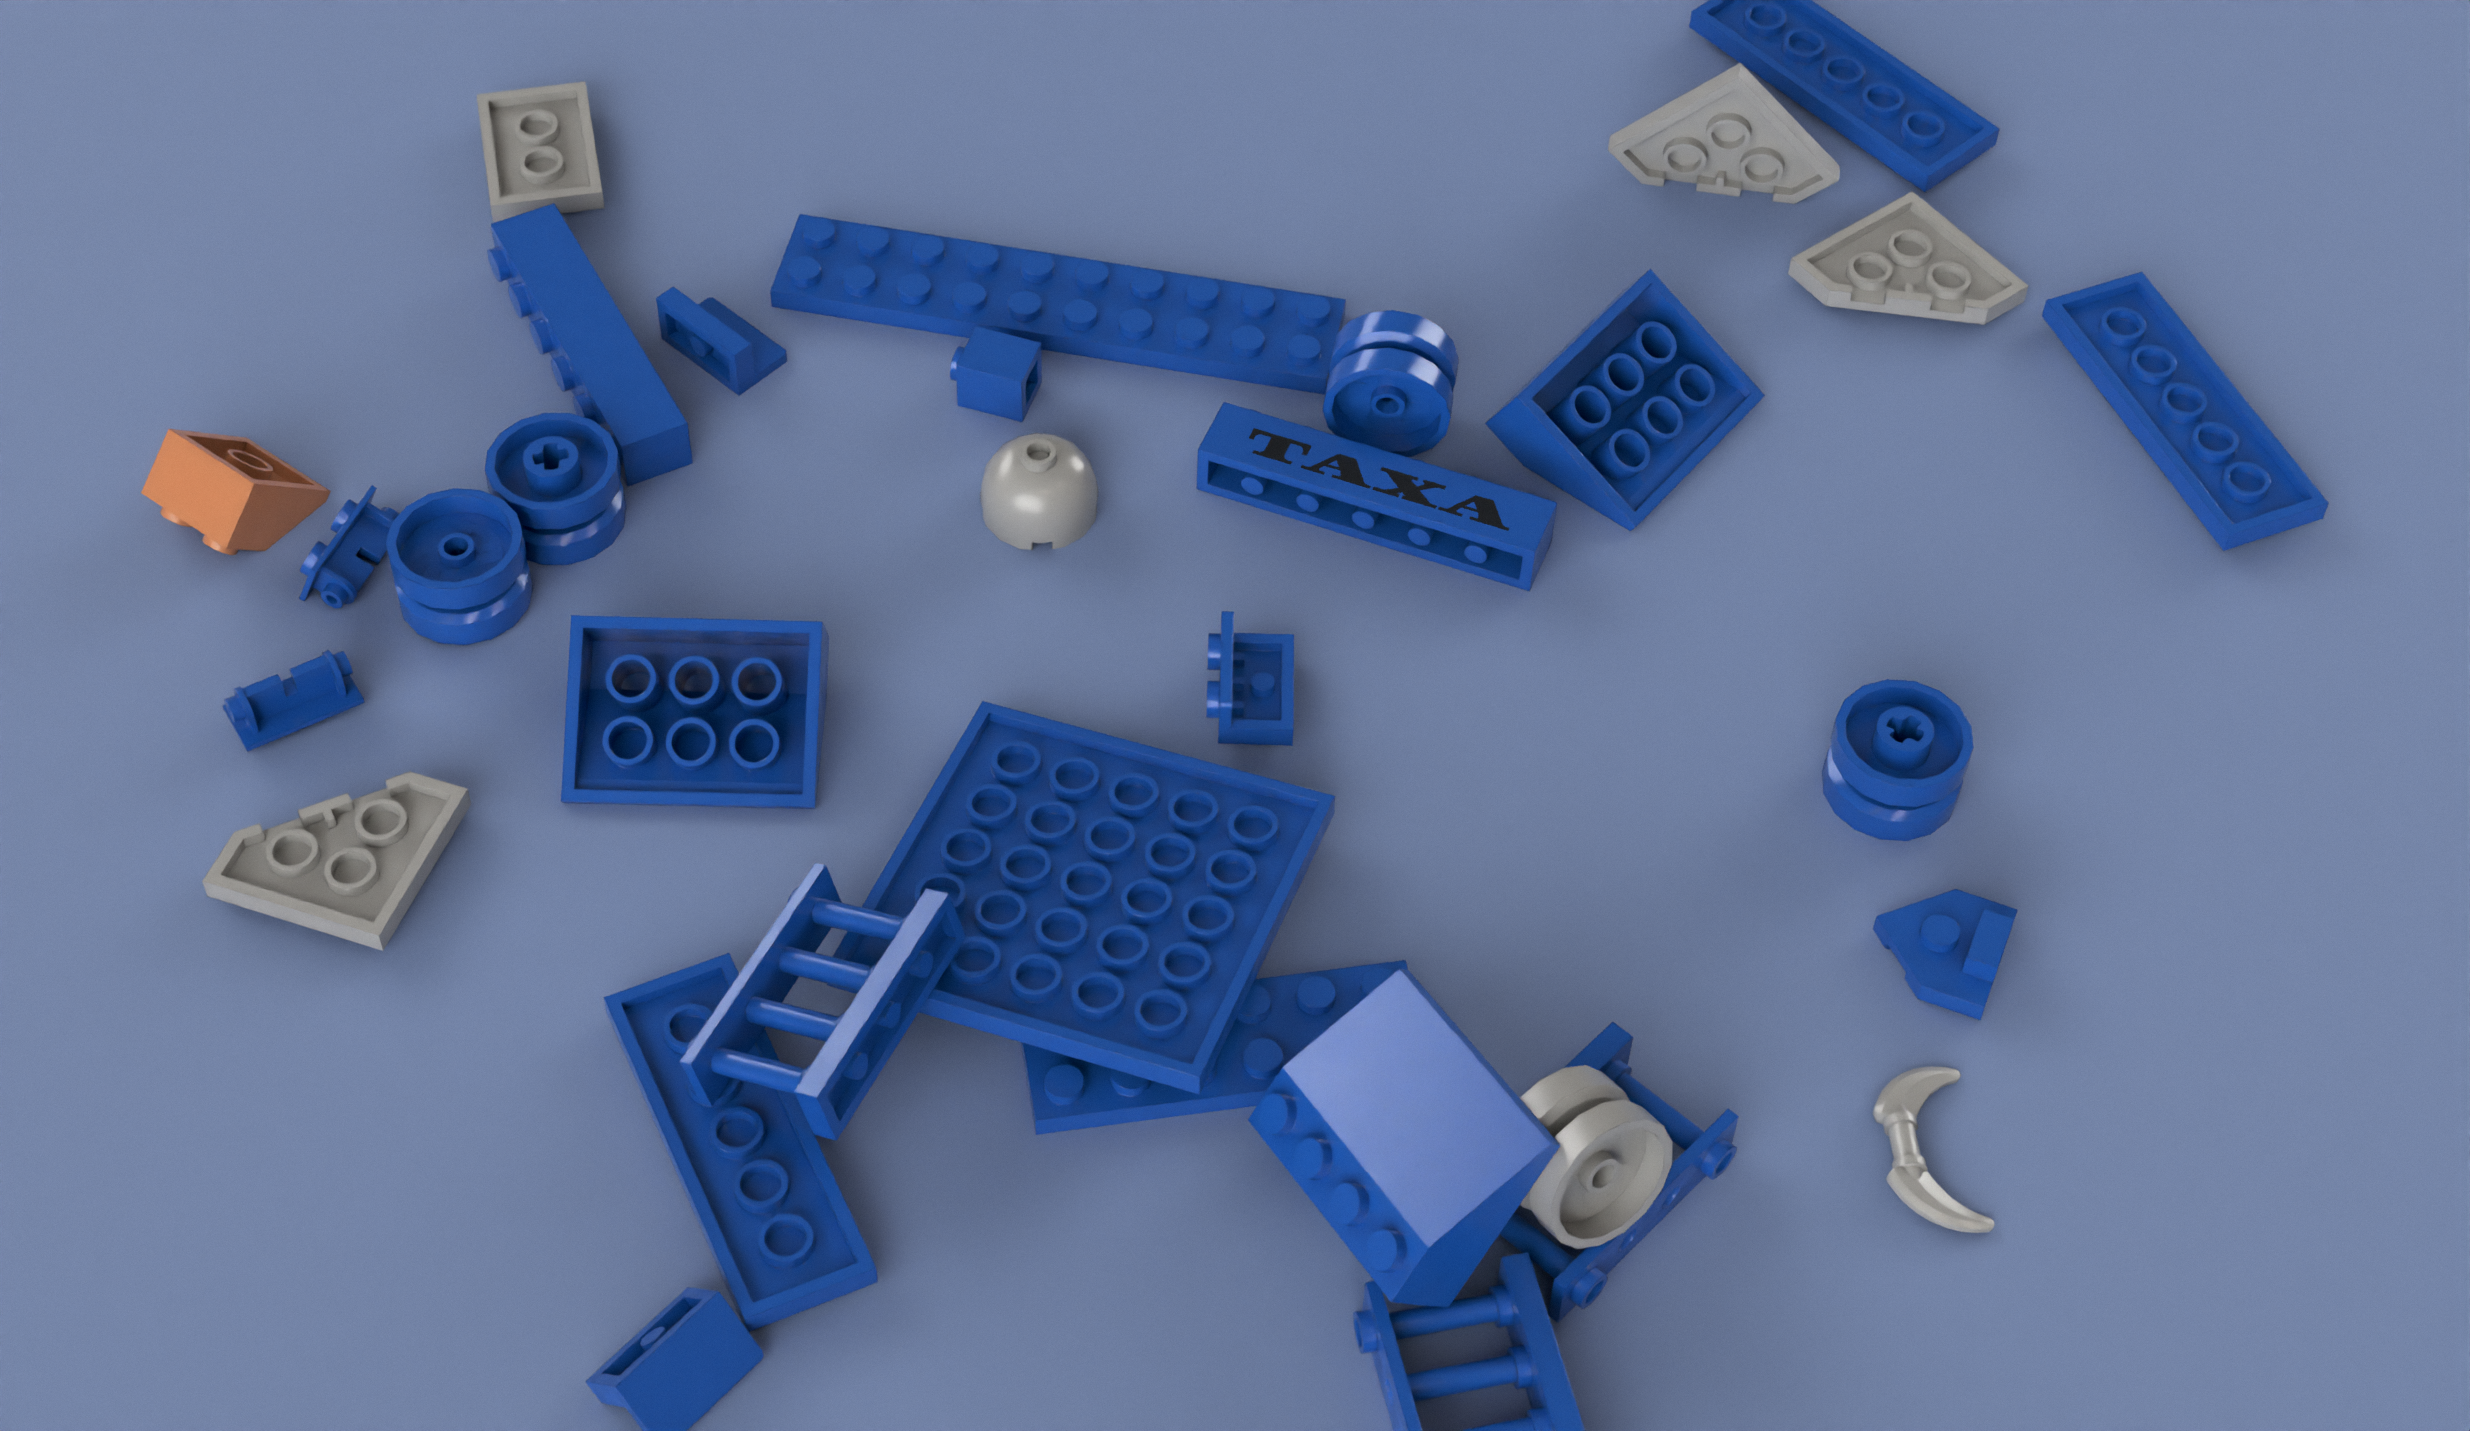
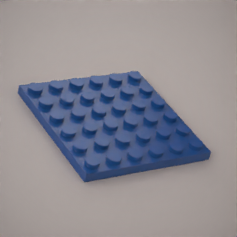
M982 701L866 898L862 908L904 917L912 911L926 888L949 893L966 939L919 1013L1200 1095L1335 813V796ZM847 931L832 957L872 967L873 964L880 960L891 942ZM827 984L828 986L848 991L854 994H858L859 992L856 990Z

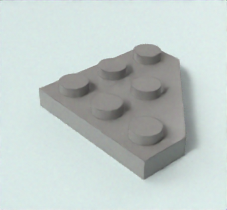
M1741 63L1610 135L1608 151L1641 184L1664 187L1665 180L1695 183L1697 184L1696 191L1740 197L1741 190L1771 193L1773 194L1772 201L1796 204L1839 181V164Z
M1913 191L1792 257L1788 272L1793 279L1825 306L1982 325L2023 303L2028 289V285Z
M409 771L386 779L387 788L353 800L346 793L299 809L298 814L300 818L266 830H262L260 823L235 831L202 881L206 894L211 898L383 951L469 809L471 801L468 789Z

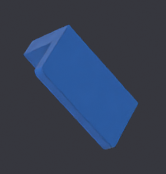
M671 287L656 298L661 339L737 395H741L787 362V353L783 347L715 298L709 297L700 304H697L675 287Z
M687 1287L585 1382L601 1403L625 1407L643 1431H687L763 1359L764 1354L719 1291Z

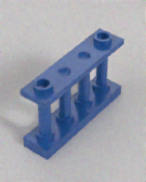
M814 863L799 887L792 891L786 906L699 1034L690 1041L684 1056L680 1060L700 1103L713 1107L731 1078L795 1094L813 1134L837 1141L966 939L949 893L926 888L912 911L901 917L842 903L827 866ZM831 928L891 942L880 960L873 964L872 967L815 953ZM799 977L859 991L846 1012L842 1013L839 1017L782 1003ZM765 1027L826 1042L813 1063L806 1068L748 1054Z
M1614 1022L1610 1023L1564 1068L1587 1065L1603 1072L1626 1093L1630 1102L1643 1107L1665 1127L1671 1140L1685 1151L1672 1163L1663 1189L1641 1218L1624 1233L1604 1244L1587 1247L1576 1259L1571 1257L1516 1212L1511 1216L1499 1235L1522 1253L1528 1252L1530 1259L1554 1278L1548 1315L1557 1323L1576 1305L1581 1309L1587 1308L1606 1285L1607 1274L1705 1176H1708L1711 1180L1719 1177L1729 1166L1737 1151V1147L1732 1144L1739 1116L1729 1108L1704 1132L1630 1076L1632 1068L1628 1066L1633 1036Z
M1528 1252L1501 1257L1497 1285L1490 1286L1488 1294L1453 1300L1449 1308L1421 1306L1389 1313L1380 1287L1375 1281L1365 1282L1362 1311L1353 1313L1354 1331L1361 1354L1372 1353L1393 1431H1423L1414 1402L1513 1383L1516 1389H1526L1531 1409L1527 1410L1525 1418L1459 1431H1585ZM1490 1322H1494L1497 1328H1507L1512 1347L1507 1349V1355L1406 1374L1397 1340Z

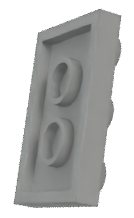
M586 81L476 94L493 222L502 221L553 203L560 213L605 208Z

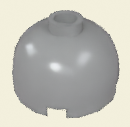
M1045 433L1017 436L1004 443L985 466L980 491L983 518L987 528L1003 542L1019 549L1032 550V542H1052V549L1061 548L1083 537L1096 519L1098 485L1091 462L1077 446L1067 439Z

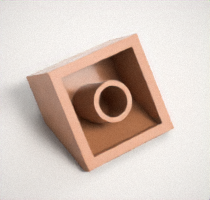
M168 429L141 491L143 495L162 506L160 514L164 518L181 526L194 527L204 534L202 539L204 544L228 555H236L238 550L266 551L323 505L331 492L246 437Z

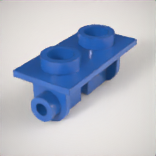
M371 485L358 504L350 499L344 504L330 530L337 533L328 546L318 541L306 557L300 569L301 573L308 576L299 597L302 601H305L315 588L321 592L322 600L333 608H341L344 604H351L375 568L358 558L357 554L359 553L374 563L379 564L387 553L386 540L389 529L399 513L389 507H383L380 510L371 504L377 489L375 486Z
M329 650L324 651L322 656L290 668L291 677L283 681L276 674L244 688L239 686L233 689L235 695L224 699L225 705L222 706L247 752L365 703L364 698L350 674H353V671L344 651L333 655Z

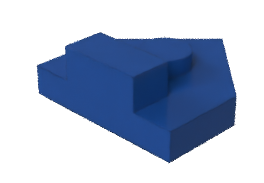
M1954 889L1876 916L1873 930L1885 949H1891L1906 972L1904 979L1917 999L1981 1020L2018 910Z

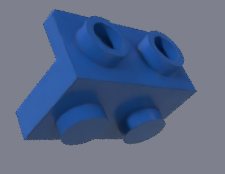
M1222 611L1221 633H1209L1207 668V670H1220L1219 681H1207L1206 718H1219L1218 744L1293 746L1294 634L1234 633V611Z

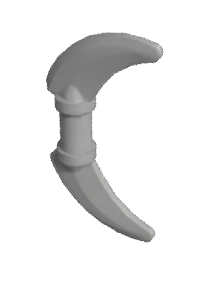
M1928 1066L1901 1073L1882 1090L1873 1109V1116L1876 1122L1883 1124L1884 1132L1889 1136L1893 1153L1892 1170L1886 1177L1888 1184L1906 1205L1930 1222L1960 1232H1990L1994 1227V1221L1991 1218L1973 1212L1952 1199L1927 1172L1926 1161L1920 1154L1916 1136L1918 1128L1916 1117L1926 1099L1940 1088L1958 1082L1961 1077L1960 1072L1947 1067Z

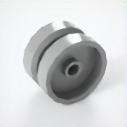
M1587 1065L1563 1068L1539 1080L1520 1097L1523 1103L1561 1145L1520 1205L1532 1210L1539 1223L1560 1243L1576 1249L1600 1246L1624 1233L1647 1212L1663 1189L1672 1165L1673 1142L1665 1127L1643 1107L1630 1102L1626 1093L1603 1072Z

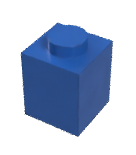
M976 326L965 347L959 346L956 349L951 362L950 379L957 383V406L1023 422L1042 384L1041 342Z

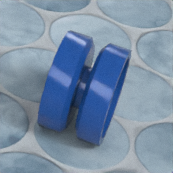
M1396 310L1369 312L1350 320L1336 335L1332 350L1329 378L1322 409L1328 428L1336 436L1365 443L1405 457H1413L1432 449L1446 436L1451 419L1454 398L1453 389L1459 362L1453 340L1440 326L1420 315Z
M542 413L519 420L499 433L487 450L485 475L489 493L503 499L517 513L523 532L526 559L528 561L541 565H570L593 558L612 545L624 528L626 501L624 488L620 481L621 468L618 450L610 433L594 420L572 413Z
M453 488L427 494L406 506L391 523L386 540V548L403 619L417 634L441 644L469 645L491 640L515 626L528 610L533 585L526 559L523 532L517 513L503 499L481 490Z
M1890 679L1864 685L1844 700L1836 716L1831 735V745L1826 754L1822 770L1823 794L1838 817L1854 830L1881 840L1909 841L1931 835L1949 821L1958 801L1963 785V777L1974 748L1972 726L1959 705L1941 691L1915 681Z

